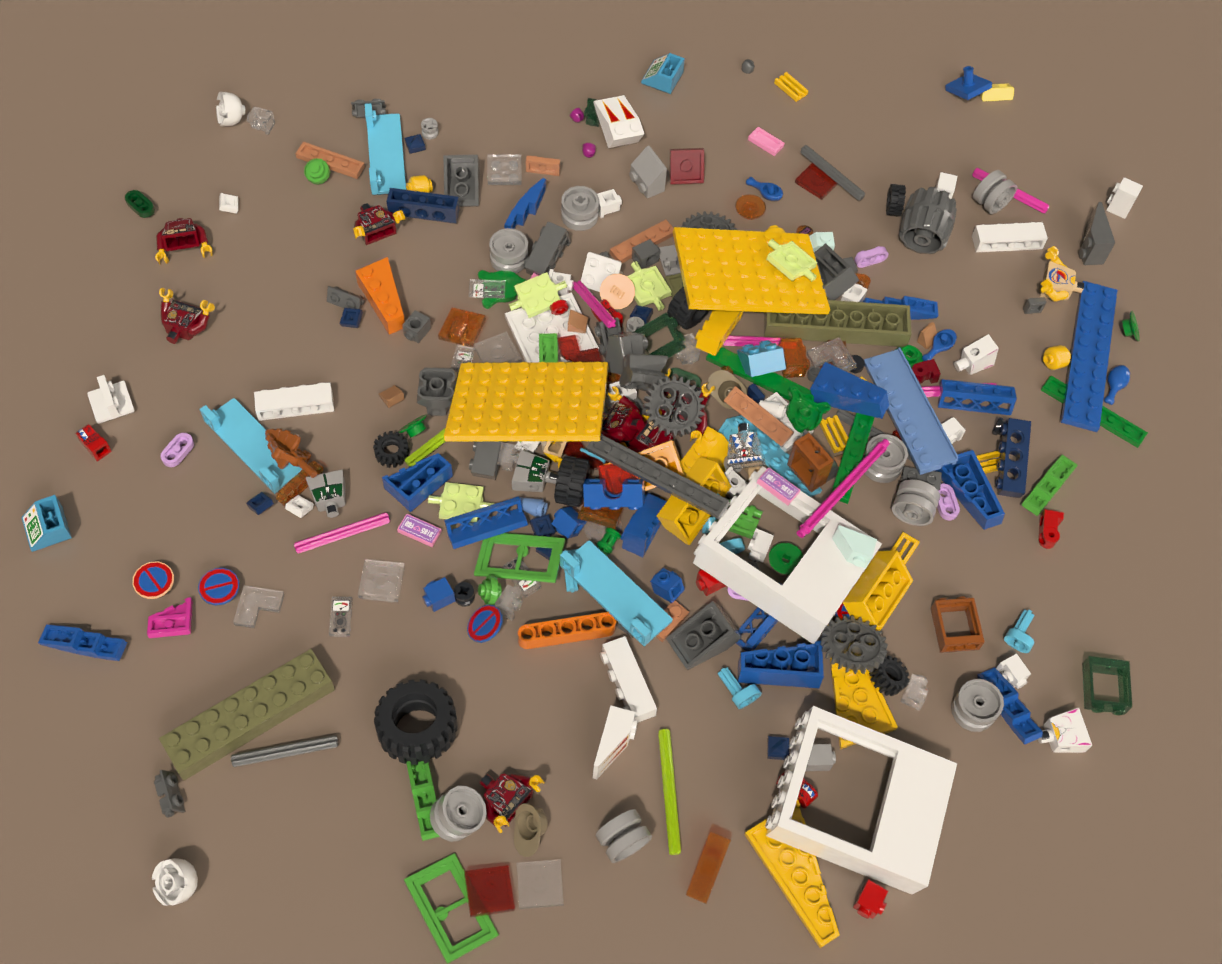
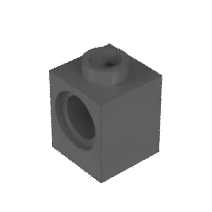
M651 239L632 247V260L634 262L637 261L641 269H645L659 261L660 249L656 244L654 245Z
M416 310L402 325L404 336L408 340L420 343L431 329L430 318Z

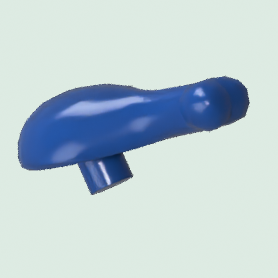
M749 177L746 180L747 185L757 188L760 194L767 200L778 201L783 196L782 189L776 184L760 183L753 177Z
M944 329L934 336L932 349L922 356V360H931L937 353L952 348L957 339L956 333L951 329Z
M1125 365L1114 367L1108 375L1110 391L1108 396L1104 398V402L1109 405L1114 404L1116 393L1125 388L1130 381V371Z

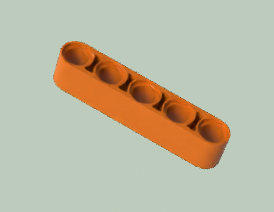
M604 612L525 624L518 630V643L521 648L533 649L609 637L615 633L616 619L610 613ZM608 622L611 626L605 627L602 624ZM585 625H589L592 628L590 630H585L582 627ZM569 628L572 631L570 633H565L562 630ZM549 631L552 634L550 636H544L542 633ZM526 634L532 636L530 639L522 638Z

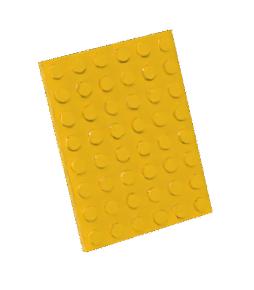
M674 227L673 237L688 309L829 314L830 306L825 289L822 287L823 282L818 265L810 270L817 275L814 281L811 282L805 275L791 281L766 260L768 254L774 251L768 245L769 241L774 239L779 245L793 241L816 261L809 234Z
M608 362L461 363L444 432V440L600 441L608 377Z

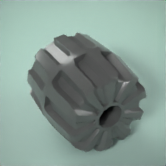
M929 187L928 190L919 188L915 193H912L905 207L899 232L900 240L904 242V246L920 254H935L939 250L942 251L947 245L955 223L957 211L955 198L950 199L947 191L938 192L936 187Z

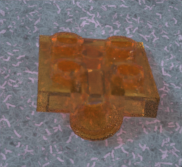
M451 308L438 334L439 340L473 348L486 321L485 315Z

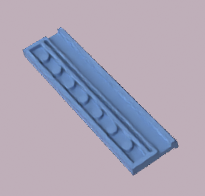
M899 347L897 350L864 359V366L873 384L887 390L889 400L887 411L919 474L941 469L942 466L950 463L952 465L956 464L958 455L901 348Z

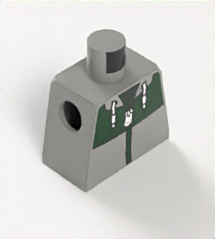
M521 450L512 478V490L543 492L546 482L556 484L558 473L549 471V460Z
M343 470L319 474L315 478L306 477L309 491L318 511H326L327 517L330 518L338 516V508L346 505Z

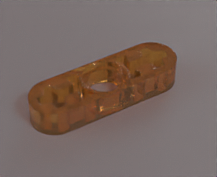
M317 461L309 463L317 472V475L322 474L324 470L322 465ZM301 470L279 490L276 500L286 506V503L300 495L308 487L306 477L310 476L304 470Z

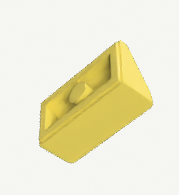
M1009 83L992 84V88L981 93L980 97L982 101L1012 100L1014 87Z

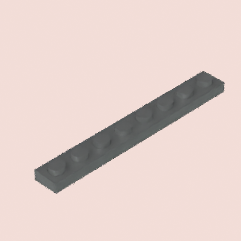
M601 435L600 441H590L586 447L587 451L719 520L730 504L726 498Z

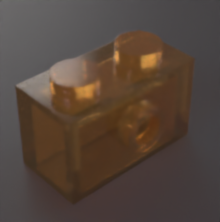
M780 338L778 346L783 348L786 369L782 370L783 378L805 377L807 370L810 368V361L806 357V346L803 345L802 339Z

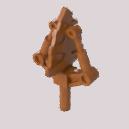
M282 429L265 430L268 449L271 450V456L275 459L280 469H284L290 462L293 466L304 470L311 478L317 476V472L308 464L312 454L298 448L301 440L298 434L294 435L290 433L291 431H282Z

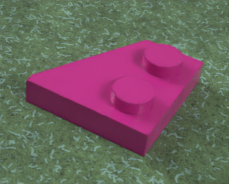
M191 597L184 599L185 603L174 607L172 605L165 608L162 612L149 616L148 638L191 634L193 605Z

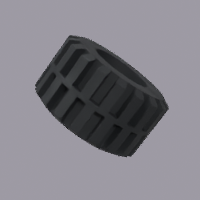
M683 286L672 298L668 306L667 315L683 329L688 330L701 322L709 310L688 309Z
M564 456L559 467L555 485L554 498L556 503L580 507L584 499L583 484L589 477V460Z

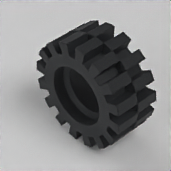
M890 185L886 203L887 215L901 216L906 197L905 185Z
M389 431L390 434L388 435L384 432L383 437L379 435L378 440L375 439V445H373L377 462H380L382 466L386 464L387 468H390V465H393V468L397 467L396 464L403 465L402 460L405 462V459L409 456L407 439L404 438L403 434L399 435V432L393 434V431ZM390 445H395L399 448L393 454L385 453L384 449Z
M891 656L885 657L883 664H880L878 669L874 668L869 673V676L872 677L870 679L871 683L875 682L874 687H879V692L882 693L884 691L886 696L898 694L908 685L910 680L907 678L909 672H905L907 670L906 666L902 667L903 663L901 661L897 662L895 657L893 659Z

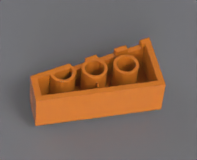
M388 257L356 270L357 283L388 334L390 335L403 329L402 325L405 322Z

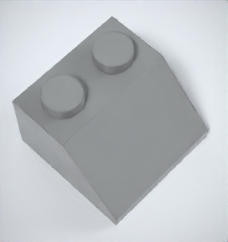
M647 146L631 164L630 179L637 184L639 191L647 199L665 191L667 168L652 148Z

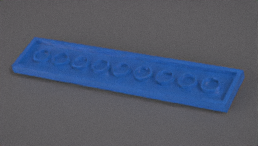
M1083 281L1084 289L1079 295L1061 423L1098 432L1100 429L1118 290Z

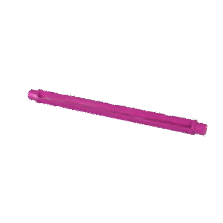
M887 439L878 442L812 515L800 525V529L796 532L800 538H804L806 534L811 532L819 521L887 450V447L890 445Z

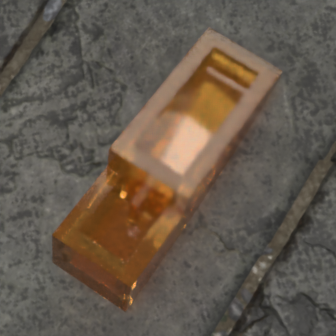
M712 831L710 832L686 893L687 896L707 904L731 839Z

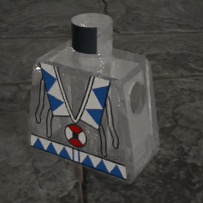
M748 423L738 424V434L729 436L727 466H732L734 469L765 466L766 461L757 432H750Z

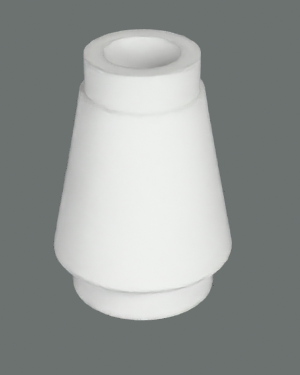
M763 400L759 402V405L771 415L783 420L787 409L783 402Z

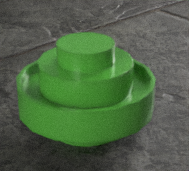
M312 159L306 164L304 174L309 182L322 184L330 176V167L322 159Z
M487 576L482 584L478 586V595L481 596L486 605H495L497 599L501 596V584L498 583L496 576Z

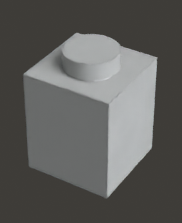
M831 744L813 745L806 771H830L833 764L836 763L835 751H832Z

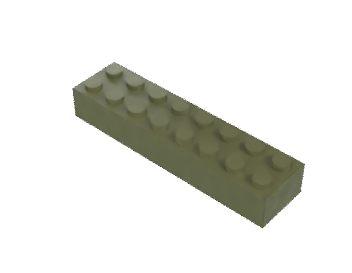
M828 300L830 306L828 315L764 312V337L795 338L796 340L821 342L835 340L846 341V343L904 347L908 345L912 335L910 305Z
M309 649L161 736L159 740L177 772L185 781L333 692L335 689L330 677L312 649Z

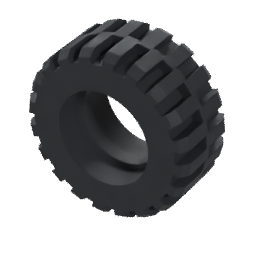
M414 679L408 680L409 683L403 684V682L396 684L397 687L395 689L390 688L386 691L387 696H382L378 701L379 705L375 708L374 725L384 752H388L392 759L398 757L401 763L406 764L407 761H411V765H418L419 761H424L425 764L430 762V759L433 757L437 759L442 756V751L447 752L450 748V742H454L456 738L455 732L458 729L454 702L443 687L439 689L438 684L434 682L428 684L427 680L420 679V682H415ZM412 711H427L436 717L428 729L419 733H406L397 728L400 719Z

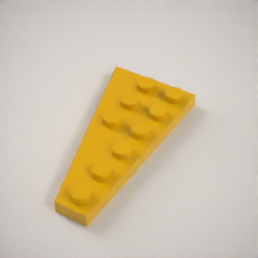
M830 658L836 715L882 734L896 730L898 726L882 693L879 692V687L875 688V682L871 683L870 671L866 669L865 674H862L858 670L854 674L853 669H850L846 673L845 667L838 669L839 664H831L832 658ZM838 737L840 750L856 744Z
M797 800L792 819L806 825L800 810L799 800ZM766 819L745 832L744 835L819 948H822L840 934L832 908H830L827 899V892L820 876L821 872L816 856L767 837Z

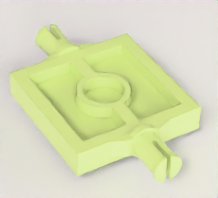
M774 239L769 241L768 245L774 251L768 254L766 260L791 281L804 275L811 282L816 279L817 275L810 270L816 267L817 261L793 241L784 245H779Z
M637 261L633 262L631 267L635 272L627 277L634 284L635 301L639 306L654 303L658 311L663 310L665 306L661 299L671 296L672 293L656 266L641 269Z
M546 272L515 285L514 288L518 295V300L508 305L511 311L522 307L528 318L534 317L550 310V305L560 300L558 291L567 288L565 280L554 284Z
M445 482L441 497L429 495L428 503L440 504L439 519H449L495 504L483 502L484 487L448 482ZM479 517L472 518L470 522H477Z

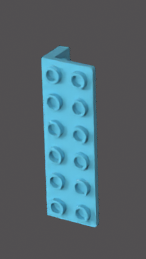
M371 103L365 104L372 195L388 194L390 188L406 190L400 114L376 115V110H372Z
M235 398L216 411L214 409L210 410L206 405L199 409L204 422L274 494L304 472L300 467L293 466L290 462L284 469H280L277 466L278 464L272 458L271 450L267 446L268 441L265 439L266 429Z
M742 415L725 420L718 432L724 435L730 445L731 442L732 446L734 444L732 434H738L739 438L745 443L748 432H754L755 439L750 449H753L756 455H761L763 463L768 468H771L809 497L821 493L822 489L820 487L810 492L787 465L790 455L785 453L780 448V445ZM747 423V431L739 432V424Z
M587 541L572 555L566 550L560 555V566L643 646H646L672 623L673 619L591 541Z

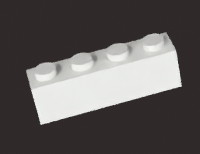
M1043 222L976 225L972 234L976 252L1043 249L1048 239Z
M330 383L300 385L290 388L282 387L280 389L254 392L255 411L259 421L334 411L333 392Z
M624 636L603 644L600 657L603 664H607L609 668V679L616 684V695L619 701L622 700L625 705L623 709L635 712L634 719L638 720V722L656 716L657 707L626 637Z

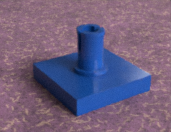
M966 66L963 68L964 76L946 84L945 88L946 91L969 100L991 89L992 82L974 75V68Z

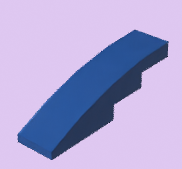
M542 178L532 186L518 201L504 224L505 229H515L517 225L524 226L528 214L536 215L546 191L545 178Z
M904 296L902 300L884 297L882 301L865 298L863 301L866 303L910 305L911 320L938 317V304L936 301Z
M47 624L38 641L40 645L113 661H120L127 645L124 639L105 637L101 633L84 632L82 629Z
M995 667L977 674L978 679L989 681L1000 690L1004 701L1001 716L1024 745L1042 737L1043 731L1030 718L1031 712L1018 699L1019 693Z

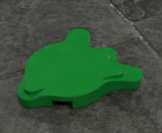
M479 271L478 278L482 281V285H484V294L486 291L488 292V295L482 300V306L489 309L496 303H506L515 300L517 293L514 286L527 280L511 271ZM491 288H492V289H493V288L497 289V294H496V293H492V294H491V293H490V292H491L490 289H491Z
M790 386L788 389L790 401L787 405L786 415L794 429L800 433H803L805 430L812 431L816 429L822 421V415L828 413L831 409L830 404L827 402L816 403L812 394L802 393L796 386Z

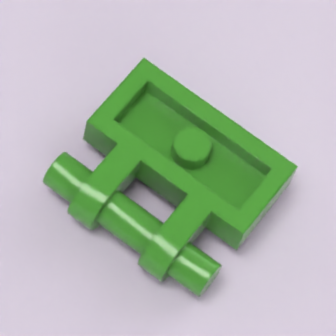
M753 505L746 507L743 512L747 513V515L741 514L728 531L749 539L753 538L759 520L752 517L761 518L763 511L756 509Z

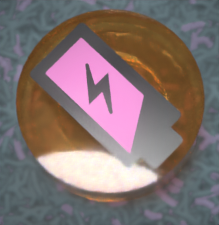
M802 225L797 228L796 233L809 234L810 236L813 234V230L809 226Z

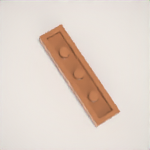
M303 142L295 153L296 158L306 162L316 158L322 159L330 167V170L358 179L365 168L364 162Z
M665 219L610 248V254L615 260L624 263L632 258V247L651 239L654 245H658L673 237L674 228Z
M736 386L724 399L726 404L781 447L794 434L791 429Z

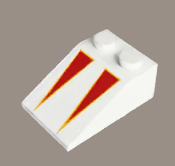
M624 95L593 102L608 148L640 141L644 135L640 119Z
M610 706L594 763L593 779L597 780L628 746L629 740H634L638 720L634 719L635 712Z

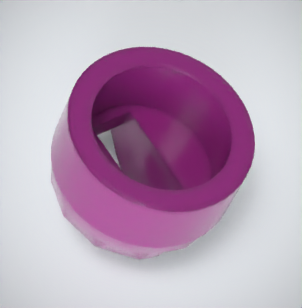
M576 108L570 113V118L574 122L579 123L584 119V113L580 108Z
M592 143L583 144V155L588 158L594 156L596 146Z

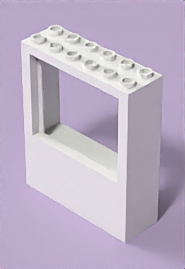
M762 466L758 472L754 471L748 484H743L738 497L735 495L729 504L730 507L725 510L720 520L712 523L708 530L710 532L701 537L698 542L699 546L694 552L696 557L693 564L814 644L866 569L846 561L832 539L836 529L840 525L867 536L869 535L830 510L812 529L820 535L784 584L780 585L719 544L720 540L757 493L802 523L821 505L802 491H800L789 506L757 483L759 477L767 470ZM879 541L876 542L872 559L882 545Z
M813 706L808 712L805 711L802 718L799 717L795 724L797 733L795 737H792L789 744L791 753L790 756L786 757L783 768L786 770L784 776L781 775L777 784V788H780L778 796L775 795L771 804V808H774L772 816L769 815L765 824V828L768 829L766 836L909 894H914L928 887L957 763ZM817 729L893 758L870 850L792 819Z

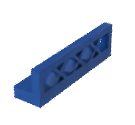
M941 379V394L938 408L1011 415L1017 400L1015 387ZM945 397H952L955 399L950 403L944 402ZM966 399H971L973 401L970 404L962 403V401ZM984 401H990L991 403L988 406L980 405ZM1002 403L1009 404L1008 409L1000 408L999 405Z
M519 496L444 520L448 538L453 549L528 525ZM517 505V509L507 510L510 506ZM491 512H498L496 516L489 517ZM472 518H480L477 522H470ZM456 523H460V524H461V525L459 526V528H455V529H452V530H451V526H450V525H453V524H456Z
M758 607L738 630L740 635L742 633H750L751 637L746 643L739 640L736 644L747 652L753 651L778 620L769 614L765 615L764 611ZM754 619H762L763 623L759 628L752 627Z

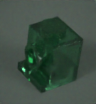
M588 98L587 107L584 111L586 125L599 127L600 122L593 103L596 99Z

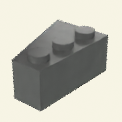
M549 221L546 226L542 227L538 241H535L532 246L530 257L527 256L524 262V268L528 274L533 275L535 273L541 275L546 272L549 274L550 269L555 268L557 258H561L564 254L562 252L565 245L569 246L571 244L567 229Z
M826 243L814 252L823 282L822 287L825 289L829 300H836L859 281L851 266Z
M474 441L473 451L475 456L474 459L470 460L469 470H471L473 476L496 480L501 461V451L505 445L503 441Z

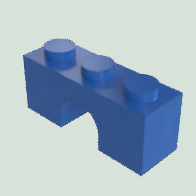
M586 479L583 484L584 507H589L593 510L600 509L601 507H609L612 510L628 507V509L637 510L643 507L645 503L644 480L624 479L622 492L618 494H613L607 490L605 479Z

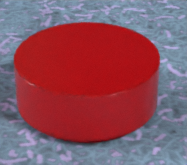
M558 300L550 305L553 315H561L569 308L566 300Z

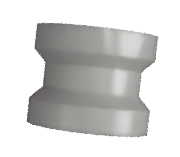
M426 118L421 122L422 136L425 139L431 140L438 136V124L435 119Z
M631 317L628 319L626 332L644 334V321L641 318Z

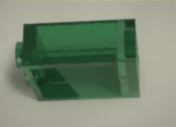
M664 313L633 331L634 333L645 334L647 338L668 326L674 340L650 354L646 349V355H664L669 358L686 348L683 342L685 337L681 331H678L677 326L679 325L674 316L670 317L667 313Z
M1089 656L1082 663L1084 709L1092 710L1094 713L1111 712L1113 715L1118 716L1126 714L1133 707L1130 661ZM1093 673L1118 676L1119 702L1094 699Z

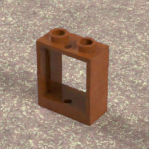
M807 433L794 442L787 465L807 489L813 492L827 482L834 460L810 433Z
M965 596L950 600L947 598L937 599L931 607V613L940 653L980 650L985 641L975 599ZM965 611L971 636L946 637L941 613Z

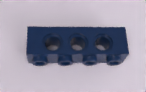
M390 188L386 201L388 211L394 213L402 210L405 217L457 223L460 211L459 197Z
M1008 418L1001 425L1000 434L1003 435V438L999 444L1001 459L997 463V470L999 471V477H997L995 488L998 489L997 495L1021 498L1025 494L1031 421ZM1010 437H1015L1018 443L1012 442ZM1009 454L1014 455L1016 461H1012L1009 458ZM1007 472L1012 473L1014 475V479H1010L1007 475Z

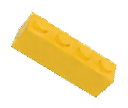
M713 310L709 320L706 319L702 330L699 329L696 334V348L716 356L742 318L744 311Z

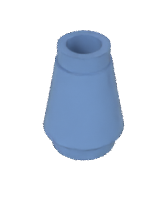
M520 498L523 511L536 518L545 516L548 504L543 499Z

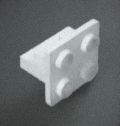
M589 252L581 282L587 288L600 292L601 284L608 276L623 274L620 271L622 262Z
M105 375L97 377L100 388L87 393L98 424L135 411L125 381L112 384L111 381H107Z

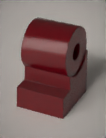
M935 359L916 363L912 367V371L919 384L925 380H930L931 384L937 383L941 375Z

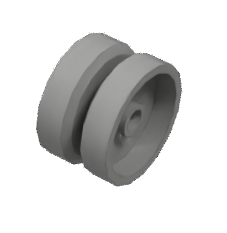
M995 170L978 185L973 194V199L981 205L984 204V209L990 214H995L1012 200L1018 186L1012 180H1007V176L1003 172Z
M575 186L566 190L562 196L561 219L568 228L576 231L588 230L597 223L599 197L597 193L585 186Z
M506 228L492 235L489 243L492 267L497 271H511L514 273H519L524 269V262L528 256V240L521 231Z
M880 434L868 442L862 460L878 442L887 439L890 443L887 450L871 465L865 474L873 481L889 483L900 476L906 463L908 452L905 444L899 438L889 434Z
M912 479L901 482L896 494L897 497L892 506L893 514L901 521L911 525L925 526L932 523L940 500L939 491L929 483Z
M973 679L966 682L955 695L951 704L952 715L955 721L962 728L973 732H981L988 729L1000 716L1004 707L1003 696L1000 690L993 683L984 679Z
M457 786L440 796L433 803L430 811V822L434 831L442 839L450 842L460 841L480 829L487 814L486 805L481 795L474 789L467 786Z
M635 809L626 811L613 818L601 827L595 835L602 846H608L606 854L612 863L631 856L644 847L653 837L646 826H639L642 819Z

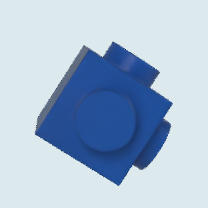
M572 507L560 508L555 513V519L551 524L559 534L572 538L578 536L587 520Z
M664 568L655 574L650 581L654 593L670 603H673L685 590L681 578L675 572Z
M445 577L438 581H431L423 588V601L427 607L431 606L433 612L455 602L454 592Z

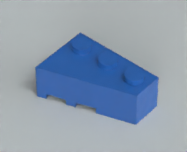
M437 453L416 462V465L407 469L404 467L398 473L391 476H383V486L387 492L411 512L453 476L452 465Z
M649 493L647 494L643 507H640L632 515L630 522L624 529L621 536L623 549L642 558L644 557L661 525L657 514L667 501Z

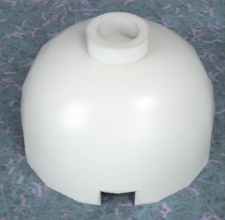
M219 92L217 100H220L219 106L216 105L218 123H221L220 126H234L239 123L242 115H245V106L242 105L239 97L233 93Z
M173 858L160 862L155 867L152 875V880L155 879L156 887H153V893L157 900L166 906L177 905L187 901L197 888V872L191 863L183 859Z

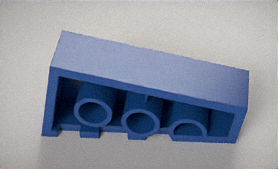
M827 362L822 366L810 388L816 403L827 402L833 408L882 419L889 407L887 390Z
M973 450L958 454L956 464L952 465L950 463L942 466L941 469L935 470L936 472H942L941 480L953 488L956 498L983 530L1002 524L1005 513Z
M816 641L814 644L809 645L805 643L797 644L795 647L788 648L782 646L774 650L761 649L741 652L738 661V683L820 688L824 677L821 641Z

